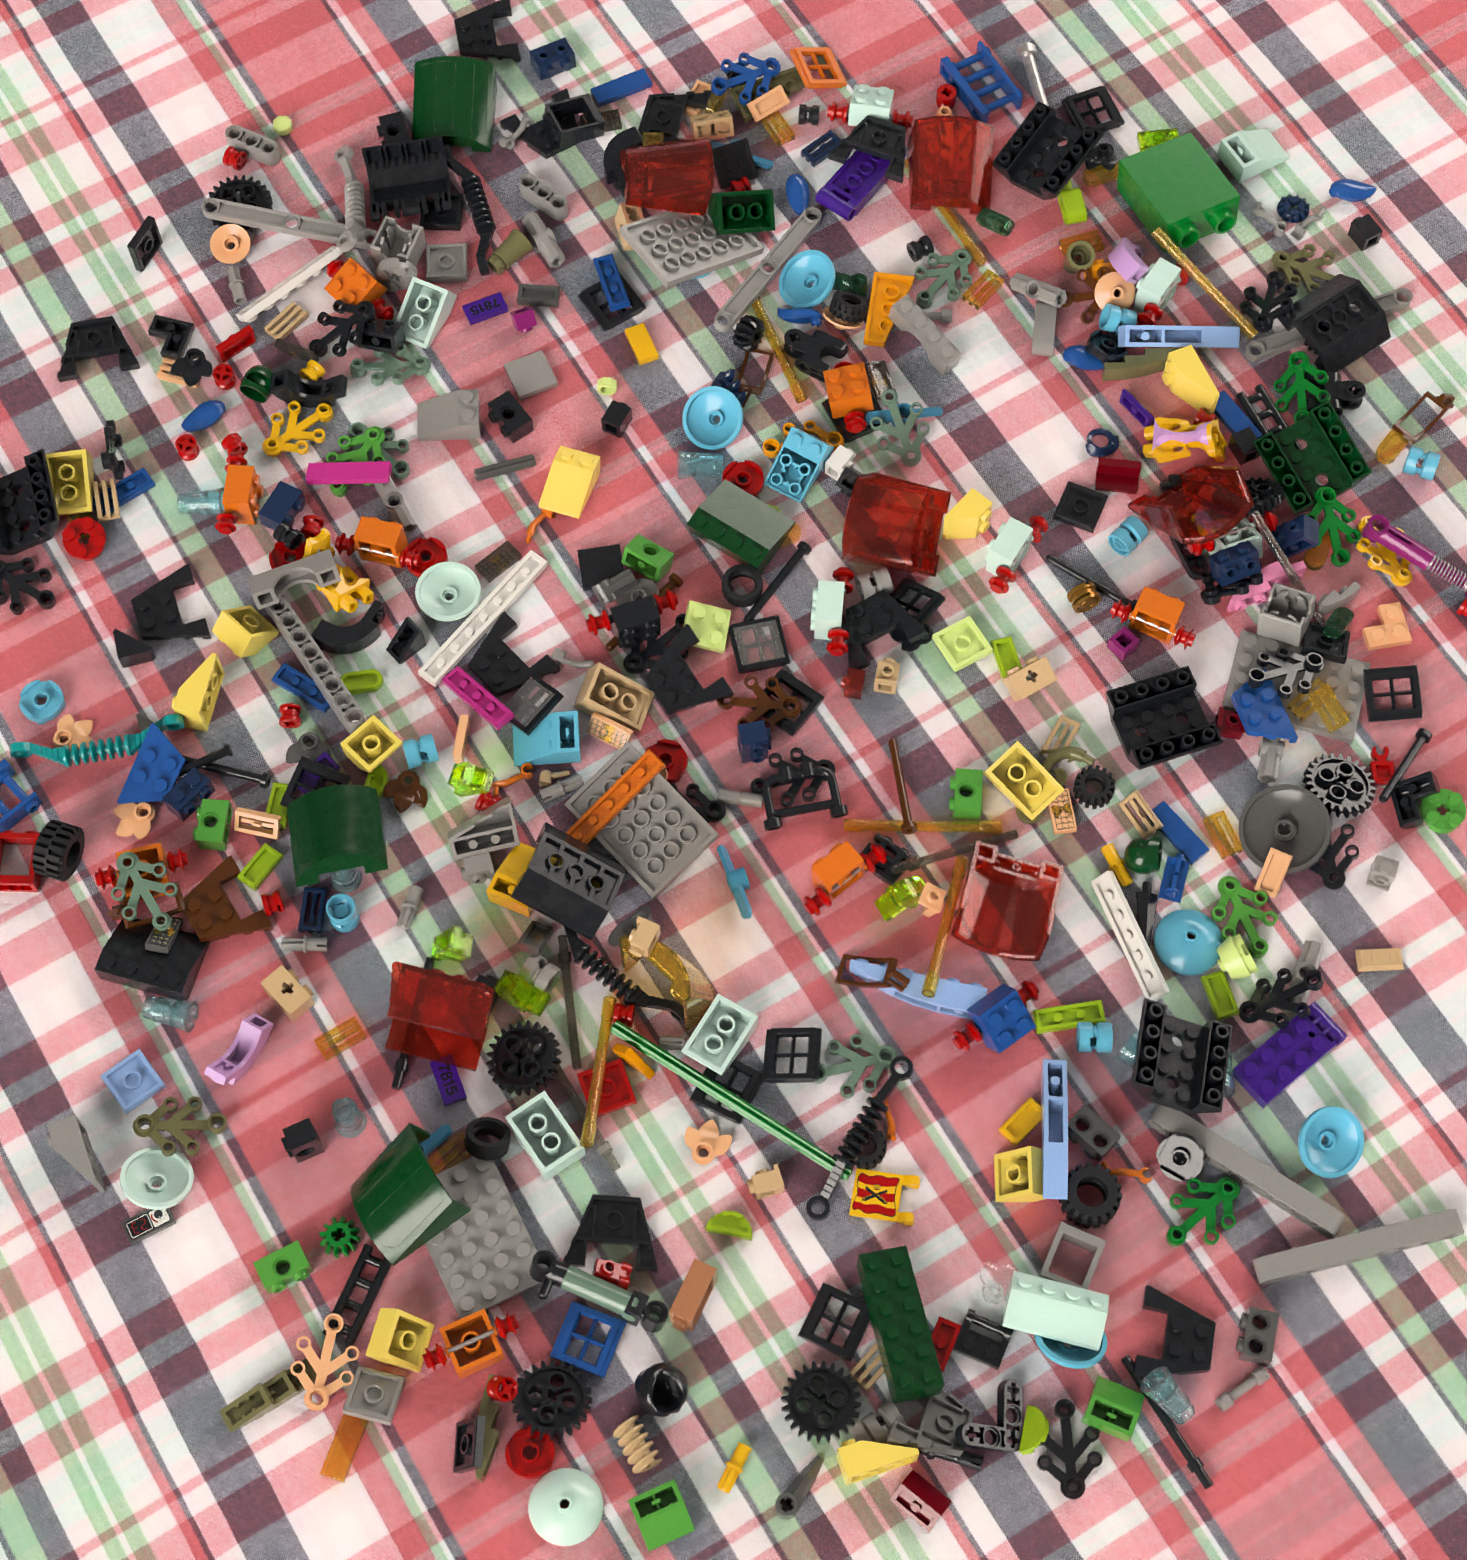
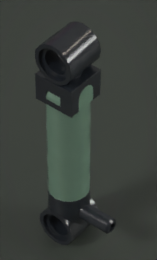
M540 1250L533 1256L529 1270L530 1275L535 1281L543 1282L538 1293L539 1299L546 1300L552 1286L555 1285L622 1315L621 1320L636 1327L640 1320L641 1326L647 1332L656 1333L663 1328L669 1313L667 1306L663 1302L655 1300L647 1304L650 1296L635 1289L631 1293L556 1259L555 1255L550 1251ZM538 1264H545L548 1268L542 1269ZM649 1314H656L659 1319L655 1320Z

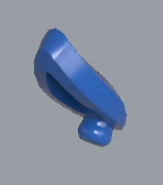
M794 173L787 178L786 195L789 205L798 215H801L807 209L809 188L803 176Z
M1352 179L1337 180L1331 184L1329 189L1330 196H1337L1349 202L1364 201L1376 192V187Z
M778 308L777 316L786 322L793 324L811 323L813 327L815 325L817 327L822 325L823 317L820 312L814 309Z
M1074 345L1064 350L1063 359L1075 367L1087 371L1103 370L1104 365L1100 359L1088 353L1085 349L1086 346Z
M218 400L204 402L185 418L181 426L186 432L205 430L222 417L226 407L222 401Z

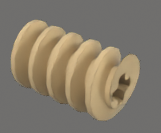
M639 1415L628 1418L613 1432L615 1438H620L618 1445L625 1447L622 1452L623 1455H630L627 1460L628 1464H635L632 1468L633 1473L648 1471L662 1461V1459H654L658 1450H649L654 1444L653 1441H644L649 1433L640 1434L639 1432L644 1427V1424L635 1425Z

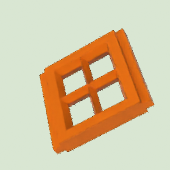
M794 47V49L789 50L799 75L808 89L842 88L847 86L846 79L831 48ZM810 56L814 65H807L803 57ZM816 56H823L827 65H819ZM822 70H829L833 79H826ZM810 71H817L820 79H813Z

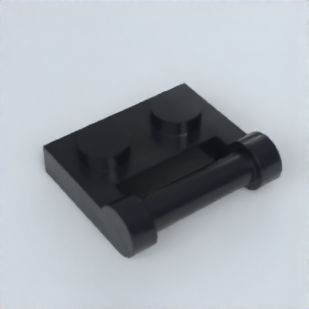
M968 1309L952 1351L998 1370L1014 1329L1003 1327L996 1322L975 1314L976 1311ZM973 1323L1003 1336L1001 1342H998L970 1330V1324Z

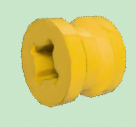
M312 359L307 362L306 368H302L299 371L301 378L311 381H318L319 377H323L326 374L324 368Z

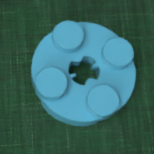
M47 680L48 682L32 681L20 693L19 707L27 719L41 725L56 718L66 706L62 690L55 682ZM39 698H47L46 703L38 705Z

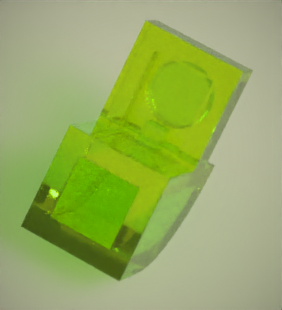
M911 876L895 882L886 888L887 892L874 901L885 921H890L905 908H916L920 905L918 900L925 885L921 877Z
M506 969L494 987L500 998L510 1006L523 1013L527 1011L538 1017L542 1015L552 998L549 993L530 986L524 977Z

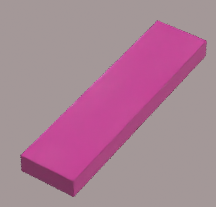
M390 461L308 463L305 481L307 485L389 483L392 464Z
M459 666L441 679L445 686L498 731L515 717L510 709Z

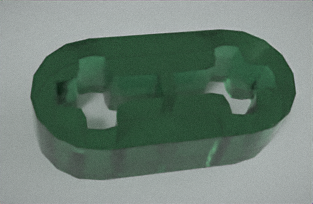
M982 208L976 217L979 225L1002 236H1009L1015 227L1014 222L1009 217L988 208Z
M1345 607L1335 609L1326 620L1323 633L1332 639L1341 638L1351 626L1354 613Z

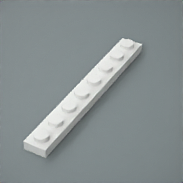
M530 550L418 671L419 676L436 687L442 681L441 679L458 664L496 623L500 615L504 611L506 612L545 570L548 562Z

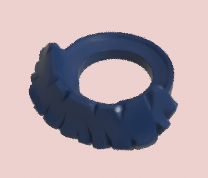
M1094 429L1087 435V444H1085L1087 453L1098 458L1111 455L1119 448V437L1113 435L1107 429ZM1096 435H1103L1108 438L1109 442L1105 447H1098L1092 442V438Z

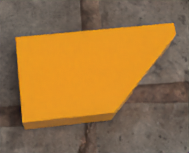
M616 1043L612 1051L628 1066L650 1080L655 1075V1071L631 1047Z

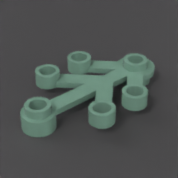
M958 249L952 255L946 256L930 253L927 257V264L929 266L936 267L938 264L950 265L947 268L926 269L924 266H918L915 269V278L918 280L938 277L927 290H922L917 294L916 304L921 309H928L932 306L933 295L946 281L948 300L951 302L959 300L960 291L956 288L954 276L957 269L960 270L961 274L960 286L962 288L971 287L972 277L968 272V266L972 262L971 253L965 249Z
M405 344L395 354L397 357H403L407 360L405 362H401L388 352L373 350L375 357L382 358L386 362L365 363L362 359L357 358L352 360L350 364L351 375L356 378L365 376L367 371L385 370L382 373L374 372L371 374V381L375 386L382 385L391 376L395 385H401L414 374L419 376L426 375L431 368V362L428 358L414 356L407 351Z
M886 389L881 394V401L884 406L889 407L895 427L884 423L880 417H873L870 421V426L875 431L880 430L900 439L903 447L890 443L889 438L886 436L880 437L877 445L881 450H888L899 455L904 465L909 467L916 466L921 460L919 448L925 435L930 432L929 424L927 422H920L918 424V433L912 444L908 436L918 416L922 414L923 407L919 402L912 403L910 414L904 425L897 407L898 395L893 389ZM887 394L893 395L892 400H887L885 397ZM919 406L920 411L914 412L912 410L913 407ZM879 421L881 424L879 427H874L873 422ZM923 425L928 428L925 432L920 431V427ZM882 440H886L888 442V444L884 447L880 445V442ZM909 452H913L915 456L914 458L909 459L907 457V454Z
M353 423L348 430V436L351 438L364 435L368 428L363 423ZM389 426L381 428L385 434L387 432L392 433L391 435H385L386 441L381 445L382 455L386 461L391 462L393 475L400 480L406 479L410 474L408 463L403 460L396 461L385 450H397L399 453L405 454L409 451V443L405 439L392 441L395 438L394 429ZM362 444L354 445L353 451L360 449ZM372 448L368 453L369 462H372L374 457Z
M132 852L122 853L116 861L120 875L116 887L111 890V897L115 901H123L126 897L125 887L129 876L134 882L128 905L122 910V916L128 921L134 920L137 917L136 909L140 896H142L153 915L152 924L155 929L160 932L168 931L172 926V919L167 913L160 910L149 890L164 893L168 897H174L178 893V887L172 882L163 884L143 879L138 872L153 873L155 877L163 878L167 874V869L162 863L153 865L141 862L138 856ZM130 859L132 861L131 865L128 867L124 866L125 860ZM158 867H163L161 874H156L155 872ZM173 886L175 888L174 892L171 894L167 893V888ZM121 890L122 896L116 898L115 892ZM128 910L134 911L131 917H126ZM164 917L165 923L159 925L157 923L158 919Z
M854 1034L850 1038V1046L855 1050L862 1048L872 1054L871 1056L863 1057L842 1046L838 1040H831L827 1046L829 1054L840 1055L849 1061L828 1067L820 1063L819 1072L823 1076L813 1083L821 1084L826 1081L827 1077L853 1071L847 1082L840 1088L841 1096L845 1099H850L853 1097L854 1088L866 1067L875 1065L870 1077L863 1081L864 1091L873 1093L877 1088V1081L884 1069L890 1068L891 1061L898 1057L896 1050L892 1046L883 1045L877 1047L866 1041L862 1035ZM860 1039L861 1043L859 1045H855L853 1043V1040ZM836 1044L839 1049L834 1051L830 1046ZM887 1054L890 1056V1059L885 1061L881 1056ZM867 1082H872L874 1084V1087L867 1088L865 1084ZM850 1088L852 1092L845 1094L843 1089Z

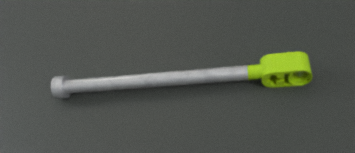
M1023 43L1016 49V54L1019 62L1024 63L1035 104L1039 101L1049 106L1035 62L1037 58L1035 45L1033 43ZM1070 179L1058 195V202L1065 225L1087 221V210L1079 187L1073 188Z

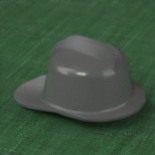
M649 906L641 907L632 916L617 925L609 936V944L611 946H619L629 941L633 928L637 929L636 919L638 916L656 923L650 916L651 908Z

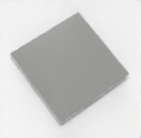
M467 243L426 245V281L428 283L468 281Z
M542 350L504 364V369L519 400L558 386V381Z
M358 1365L343 1408V1414L391 1426L406 1377Z

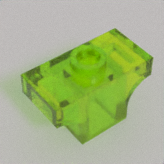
M1177 128L1137 132L1139 151H1144L1179 137Z
M470 762L457 763L453 766L447 784L455 788L454 794L459 797L488 793L495 772L490 769L477 767Z
M452 926L434 937L431 958L437 961L452 960L460 963L471 957L474 935L464 933L461 927Z

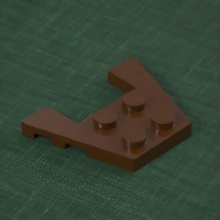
M232 856L227 857L183 898L185 905L183 913L200 942L230 938L231 935L242 933L248 935L260 930L265 932L273 929L263 909L244 919H240L221 885L236 878L241 872Z

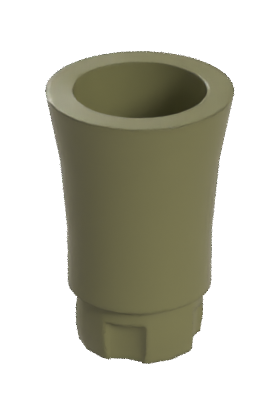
M513 229L486 261L491 270L500 275L523 256L533 251V247L523 233Z
M1086 241L1072 243L1063 259L1064 270L1071 274H1077L1079 270L1089 268L1095 260V250L1092 245Z

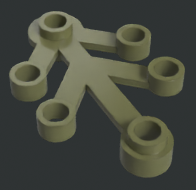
M1306 244L1302 250L1293 253L1277 251L1272 256L1273 267L1283 271L1288 284L1293 283L1298 288L1302 278L1307 287L1308 294L1314 291L1311 288L1317 289L1320 287L1317 282L1313 281L1311 276L1326 282L1336 277L1316 269L1319 266L1333 264L1335 255L1331 251H1326L1322 257L1303 263L1295 261L1304 257L1312 258L1316 251L1315 246L1312 244ZM1292 269L1297 270L1300 276L1294 275Z
M195 1096L189 1098L187 1104L167 1121L159 1120L166 1113L177 1111L178 1102L174 1097L166 1098L163 1104L151 1115L142 1114L133 1122L134 1133L142 1138L150 1137L161 1147L162 1154L167 1157L175 1154V1143L171 1140H166L158 1131H168L185 1147L186 1153L189 1156H195L200 1152L199 1142L192 1140L182 1130H210L214 1134H220L227 1128V1120L222 1113H213L209 1116L208 1120H184L191 1113H197L202 1109L201 1099ZM194 1102L199 1103L196 1107L190 1106ZM169 1103H174V1104H175V1105H174L173 1107H171V1108L167 1107V1104H169ZM216 1123L222 1124L219 1128L213 1127ZM143 1125H149V1128L141 1129ZM192 1145L197 1147L195 1150L188 1149ZM166 1146H172L170 1151L164 1150Z

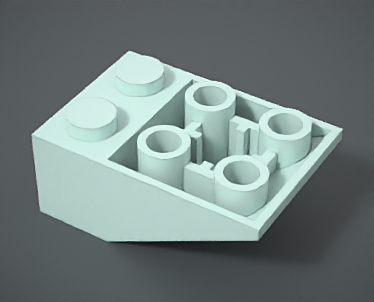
M1268 129L1238 131L1221 139L1217 156L1239 183L1290 158Z

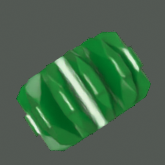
M344 1216L340 1218L339 1222H337L335 1217H332L331 1221L333 1224L330 1226L328 1223H324L323 1226L327 1231L319 1233V1236L323 1238L320 1245L321 1247H326L325 1252L327 1255L334 1253V1257L339 1258L342 1252L345 1257H348L349 1253L347 1250L351 1249L354 1252L357 1250L353 1243L361 1242L360 1237L356 1236L360 1233V1229L354 1227L355 1222L353 1220L347 1222ZM341 1233H343L345 1238L342 1237L340 1241H337L335 1237H340Z

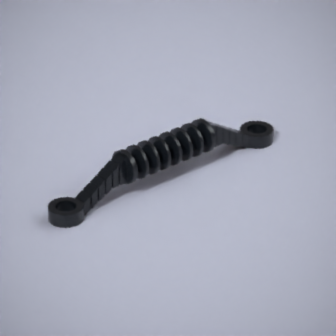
M446 143L444 148L447 165L461 177V185L466 195L476 232L480 236V243L476 254L478 268L481 276L489 275L485 257L496 230V225L493 222L494 219L491 216L492 213L489 209L490 207L487 203L480 177L454 159L450 145Z
M564 926L574 962L580 964L584 961L581 967L583 970L591 967L588 972L590 976L598 972L595 980L600 981L605 978L602 985L607 987L611 984L609 988L611 993L618 989L616 994L618 999L625 995L623 999L624 1004L668 1011L673 1018L682 1024H685L691 1017L688 1011L675 1001L649 996L641 990L639 985L630 988L633 980L628 979L624 983L626 978L624 973L617 977L619 972L617 967L610 971L612 967L611 962L603 965L605 962V957L603 956L596 960L598 952L593 951L589 954L592 947L579 939L575 931Z
M898 1056L891 1061V1076L874 1098L868 1097L866 1099V1102L871 1107L862 1106L861 1109L866 1115L857 1114L856 1117L861 1123H852L856 1131H847L851 1139L843 1138L842 1141L847 1147L838 1146L837 1149L842 1155L834 1154L832 1156L836 1163L819 1196L811 1197L806 1205L807 1214L812 1220L822 1221L829 1216V1200L846 1169L853 1170L854 1168L850 1159L858 1161L859 1157L854 1152L863 1153L864 1149L859 1144L867 1145L869 1143L864 1135L873 1136V1132L869 1127L877 1129L878 1124L874 1119L878 1121L883 1119L879 1111L883 1113L888 1111V1107L885 1105L888 1097L900 1081H905L912 1076L913 1063L908 1057ZM899 1063L906 1064L908 1071L904 1074L897 1073L895 1066ZM822 1203L825 1206V1210L821 1214H815L811 1210L812 1205Z

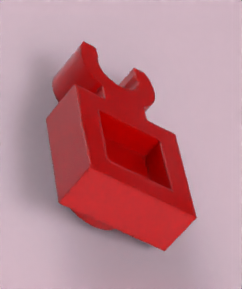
M1387 746L1383 748V755L1376 752V747H1373L1370 752V756L1374 760L1369 764L1370 773H1372L1371 779L1375 780L1374 785H1387L1395 773L1394 762L1387 761L1389 755V748Z

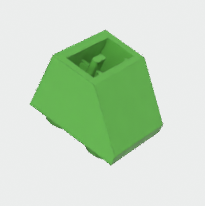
M1098 1375L1081 1423L1095 1427L1102 1432L1128 1442L1132 1437L1139 1418L1145 1395Z
M675 1479L628 1500L649 1552L695 1531Z

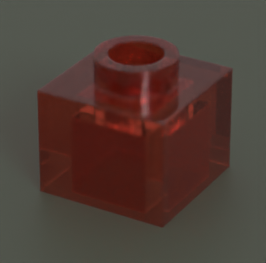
M848 668L847 676L843 675L840 688H844L843 697L861 700L866 671Z

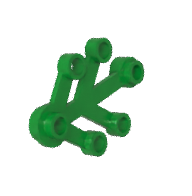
M1297 351L1290 355L1288 360L1289 368L1273 384L1277 393H1284L1286 391L1282 398L1275 402V407L1281 413L1289 409V402L1297 393L1298 411L1294 415L1295 423L1309 416L1306 391L1314 395L1321 404L1331 399L1327 390H1321L1305 379L1304 371L1314 376L1318 384L1323 385L1328 382L1329 376L1324 370H1319L1309 364L1308 355L1302 351ZM1299 360H1302L1301 364L1296 365ZM1295 374L1296 380L1287 390V382ZM1321 375H1325L1324 379L1319 380ZM1279 384H1283L1282 388L1277 389ZM1323 394H1327L1325 399H1320ZM1281 403H1285L1283 408H1279Z
M1323 486L1315 492L1316 504L1307 516L1317 521V516L1322 509L1324 510L1325 518L1319 525V545L1322 543V537L1328 530L1333 549L1331 562L1336 567H1343L1349 563L1351 557L1350 553L1341 547L1338 530L1346 535V540L1351 544L1360 540V532L1346 524L1356 518V513L1353 509H1348L1336 500V492L1333 488ZM1333 509L1341 514L1342 520L1334 515ZM1346 513L1350 514L1351 519L1346 516ZM1351 533L1355 535V539L1351 537Z
M1223 1177L1217 1183L1200 1182L1196 1178L1190 1179L1186 1184V1189L1190 1194H1197L1198 1192L1215 1194L1210 1199L1184 1198L1181 1194H1173L1169 1200L1171 1208L1175 1210L1181 1208L1198 1210L1180 1226L1169 1228L1166 1233V1241L1173 1247L1181 1246L1186 1240V1233L1206 1216V1232L1203 1240L1207 1245H1215L1219 1240V1234L1216 1231V1206L1223 1201V1217L1220 1220V1224L1226 1230L1232 1229L1236 1224V1218L1233 1216V1200L1239 1195V1184L1231 1177ZM1190 1183H1196L1198 1189H1191ZM1225 1185L1231 1186L1232 1191H1231V1192L1225 1191V1190H1224V1186H1225ZM1178 1198L1181 1204L1175 1205L1173 1199ZM1224 1219H1231L1232 1225H1226ZM1173 1232H1179L1181 1234V1238H1174ZM1207 1234H1213L1215 1240H1208Z

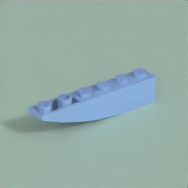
M1118 326V347L1183 348L1192 345L1193 348H1239L1240 327Z
M851 959L849 972L865 982L879 983L884 980L888 964L880 963L876 965L869 963L865 959ZM908 968L896 969L910 979L909 984L902 993L892 985L890 988H877L890 996L914 1006L970 1020L972 1019L967 1009L985 997L988 989L983 988L978 983H960L955 978L941 979L937 978L934 974H918ZM891 977V979H893L895 982L902 985V983L899 982L897 979Z
M1043 1059L1041 1070L1043 1199L1067 1200V1060Z

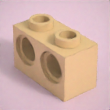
M729 110L689 117L691 133L695 143L735 136L733 119Z

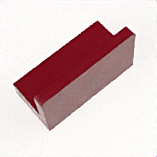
M1099 457L1096 467L1095 490L1137 494L1142 462Z
M914 1470L908 1474L889 1499L928 1532L932 1530L952 1503L949 1498Z

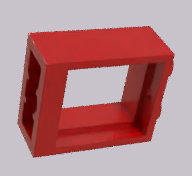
M12 830L0 832V869L4 844L33 845L29 875H0V891L39 892L41 875L34 872L32 860L35 843L40 833L36 831L17 833Z

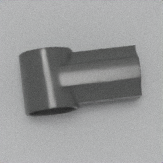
M630 568L610 579L606 578L592 586V589L601 606L618 598V595L637 586L638 583Z

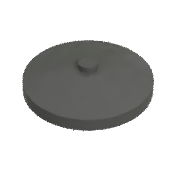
M1290 784L1274 785L1254 795L1244 807L1238 827L1239 839L1246 855L1261 869L1271 847L1292 855L1293 858L1286 875L1305 871L1316 864L1325 854L1332 832L1331 820L1322 801L1309 790Z

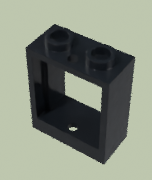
M589 93L545 105V112L542 115L545 126L549 127L552 139L556 140L559 147L604 136L605 120ZM583 113L588 122L586 125L563 131L557 121L560 118Z

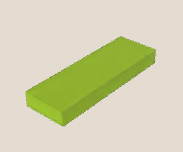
M1101 1000L1032 1011L1037 1034L1076 1029L1078 1022H1091L1093 1025H1096L1098 1022H1106Z

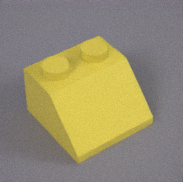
M972 488L945 515L942 538L945 540L976 538L980 533H985L990 527L989 521L992 516L993 503Z
M251 605L222 610L212 629V632L218 636V639L231 648L233 653L240 658L256 655L280 632Z
M373 715L342 741L340 745L348 759L360 770L370 773L402 746L403 742Z
M1027 1146L994 1154L996 1202H1036L1045 1200L1043 1199L1042 1149Z
M380 1308L365 1356L385 1364L420 1372L424 1361L422 1355L426 1353L425 1348H428L434 1324L400 1309Z

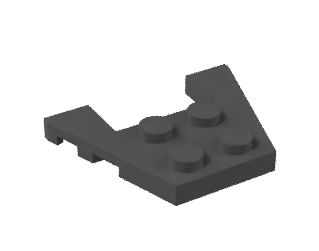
M942 1390L940 1395L927 1398L917 1430L894 1420L886 1443L960 1457L965 1447L961 1446L955 1438L956 1428L960 1424L972 1422L975 1413L951 1393L947 1395Z

